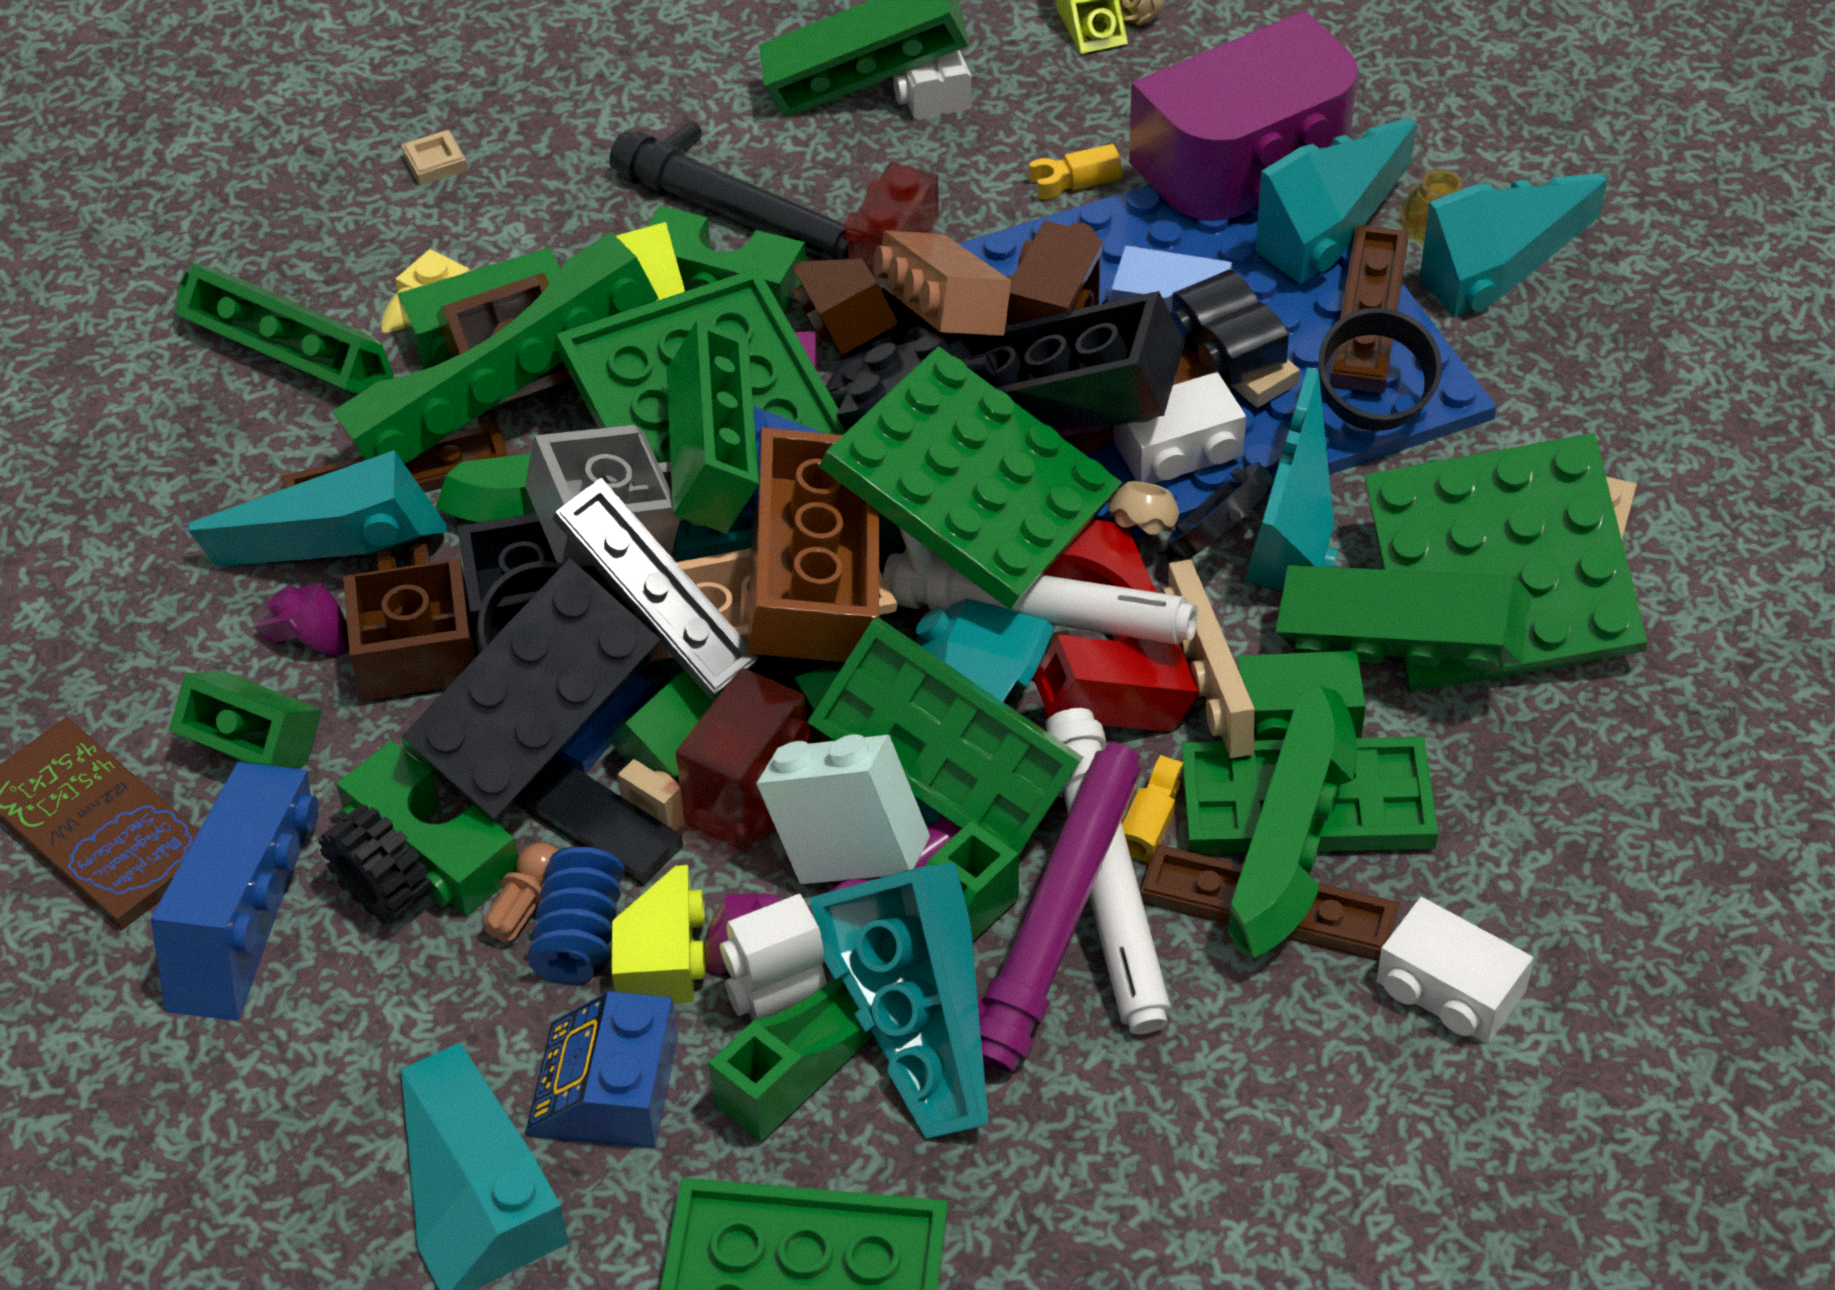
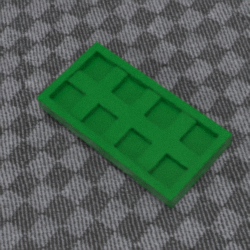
M878 617L871 621L808 721L809 724L834 741L854 734L863 737L889 735L914 796L961 828L970 821H973L1015 850L1019 855L1084 758Z
M1424 736L1356 738L1357 761L1353 781L1337 787L1329 820L1317 819L1312 835L1321 837L1319 851L1436 849L1438 828ZM1254 740V754L1236 758L1229 757L1223 741L1181 742L1182 781L1189 852L1197 854L1248 853L1284 740Z

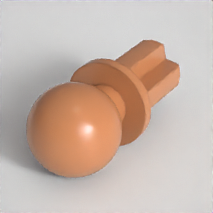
M543 842L527 846L518 856L516 872L507 873L501 880L502 892L483 918V923L486 926L485 932L491 938H497L504 943L512 941L532 912L537 910L541 901L540 890L545 881V867L552 854L559 850L555 846Z

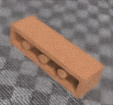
M884 230L882 246L876 247L873 258L874 275L878 278V283L939 332L1004 336L1011 280L945 234Z

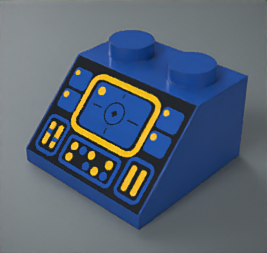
M608 991L552 1021L526 1127V1135L656 1148L678 1042L672 997Z

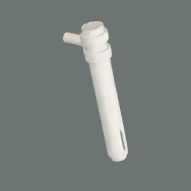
M900 528L906 550L903 553H892L887 559L883 572V578L899 606L918 609L923 604H926L930 610L935 607L946 609L950 605L968 598L1006 608ZM1042 575L1011 609L1047 619L1052 625L1176 645L1180 644L1182 639L1192 640L1198 624L1197 606L1195 604H1188L1186 597L1046 575Z
M1084 708L1063 710L1054 714L1045 722L1046 731L1084 757L1059 794V797L1064 798L1068 815L1095 752L1103 750L1106 745L1102 724L1094 720L1093 713L1089 709ZM1120 823L1089 898L1121 1022L1129 1025L1131 1033L1139 1035L1164 1028L1168 1024L1166 1015L1171 1011L1123 826Z

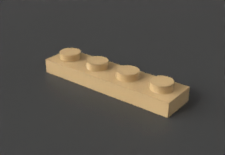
M1190 559L1169 563V587L1161 588V593L1186 597L1188 604H1195L1198 608V624L1194 637L1190 641L1182 639L1179 645L1185 659L1190 658V670L1200 691L1197 697L1205 696L1207 700L1206 715L1210 732L1213 736L1221 735L1230 758L1253 755L1255 709L1193 562Z

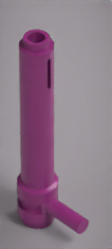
M1107 742L1103 750L1095 752L999 977L991 978L983 998L977 997L983 1063L1014 1073L1019 1060L1026 1061L1034 1044L1030 1034L1034 1025L1038 1026L1043 1023L1050 1006V1001L1046 998L1142 773V769L1138 766L1141 756L1127 746L1115 742Z

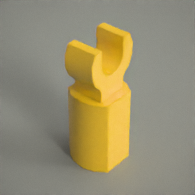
M1114 144L1065 154L1063 160L1055 161L1041 158L1029 163L1030 182H1037V196L1041 200L1055 198L1066 189L1071 188L1072 191L1121 181L1122 179L1121 157Z
M1160 755L1154 766L1147 788L1138 789L1122 824L1131 858L1150 862L1157 845H1161L1174 816L1175 799L1182 786V781L1177 779L1183 768V762Z

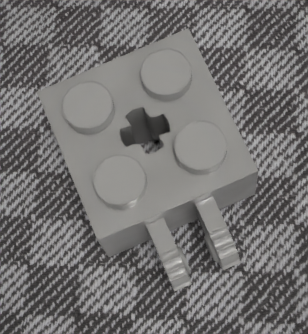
M636 425L534 436L525 487L557 563L564 564L570 558L579 567L592 565L554 522L553 517L558 509L600 478L606 482L669 555L672 554L679 522L684 521V518L673 514L671 462H657L645 433Z

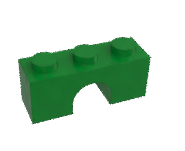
M659 206L646 227L666 222L685 291L758 268L784 315H786L796 298L793 289L801 285L792 266L806 261L805 242L756 230L749 242L743 247L729 252L711 250L708 217Z
M392 740L336 783L343 808L339 812L340 818L343 819L361 805H367L369 809L371 807L377 809L381 818L385 816L393 822V829L397 833L401 830L408 838L405 840L410 848L415 847L420 857L417 860L426 865L429 872L426 876L432 882L431 891L427 895L441 907H445L450 903L467 917L502 889L501 880L507 873L516 872L518 853L515 838L474 805L457 818L446 823L428 824L422 822L440 807L432 772Z

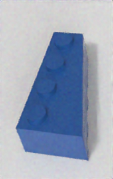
M245 762L236 763L150 918L165 1012L239 1021L291 874L297 863L307 832H312L317 823L319 803L317 797L312 796L310 793L308 770Z

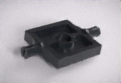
M931 332L922 336L917 341L896 346L893 343H884L873 348L866 354L854 381L849 382L847 386L830 389L828 392L839 409L836 416L846 433L938 346L951 356L960 359L967 368L981 378L995 376L997 372L995 357L991 352L970 357L974 346L968 334Z

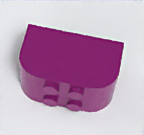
M1305 10L1131 82L1129 163L1169 205L1187 216L1203 220H1224L1252 211L1259 207L1262 170L1302 146L1314 144L1319 149L1331 146L1335 137L1346 135L1351 138L1358 72L1356 60L1348 49Z

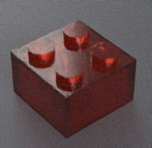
M741 668L675 751L686 825L746 853L760 835L767 837L773 832L775 825L756 783L778 747L794 741H804L809 744L810 725L806 720L804 694L747 669Z

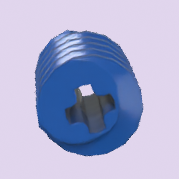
M567 847L559 849L552 854L544 870L545 881L540 890L541 901L536 910L537 922L532 930L533 942L528 950V964L540 977L553 983L583 985L593 978L595 969L605 966L610 958L608 945L612 941V921L618 914L616 903L621 897L620 882L625 875L624 864L617 856L605 850L591 847Z

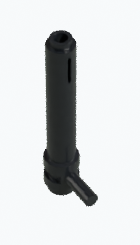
M687 122L663 141L657 140L642 131L634 133L629 131L623 132L618 136L611 148L609 163L611 168L618 172L619 177L633 184L641 181L647 190L664 196L669 193L754 231L759 230L805 242V253L823 261L854 259L859 250L860 238L854 234L852 227L685 156L684 150L702 137L701 127L696 122Z

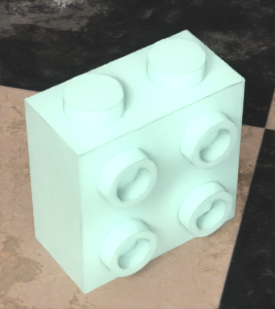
M854 734L842 737L837 741L807 744L804 741H794L785 744L782 747H778L756 783L800 884L884 877L914 869L930 838L889 735L863 737Z

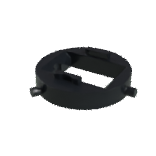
M1260 462L1253 463L1245 469L1235 468L1230 473L1231 479L1214 491L1184 520H1177L1173 526L1175 528L1166 540V545L1169 549L1165 553L1169 559L1178 557L1180 561L1192 558L1232 528L1266 495L1273 486L1275 479Z

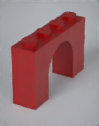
M1093 519L1043 574L1046 576L1156 592L1128 527H1121L1117 522ZM1113 634L1111 635L1115 641L1057 635L1033 675L1034 682L1049 718L1063 710L1084 708L1089 709L1093 713L1094 720H1097L1103 726L1174 732L1200 692L1179 644Z

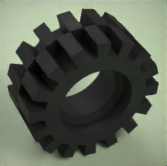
M361 805L321 835L319 838V844L322 846L320 852L322 857L329 861L326 865L330 872L337 874L339 877L338 884L343 890L347 888L352 894L351 899L357 904L360 902L364 910L370 915L374 913L379 922L392 924L430 893L432 882L426 876L429 873L426 865L418 862L417 859L420 855L415 847L410 848L405 840L408 838L400 830L397 833L393 829V822L386 816L381 818L377 809L373 807L369 809L367 805Z

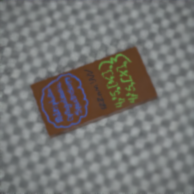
M68 717L62 719L0 764V822L121 931L160 902L199 830Z

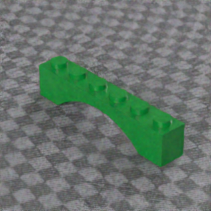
M610 232L566 260L553 281L541 295L517 318L490 338L466 352L431 368L402 377L378 381L332 412L364 461L395 450L403 463L406 464L563 362L555 347L557 333L655 302L659 298L638 258Z
M970 821L939 849L925 866L956 863L971 924L973 942L1019 898V853L973 821ZM833 977L827 984L796 1005L775 1015L753 1020L708 1062L714 1106L760 1142L874 1036L872 1031H864L854 1014L859 1009L842 979L835 980Z

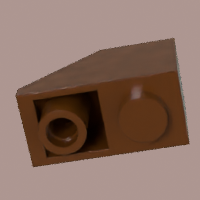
M863 259L803 261L792 266L801 283L799 287L793 289L801 307L821 342L832 338L841 355L899 324L877 281Z

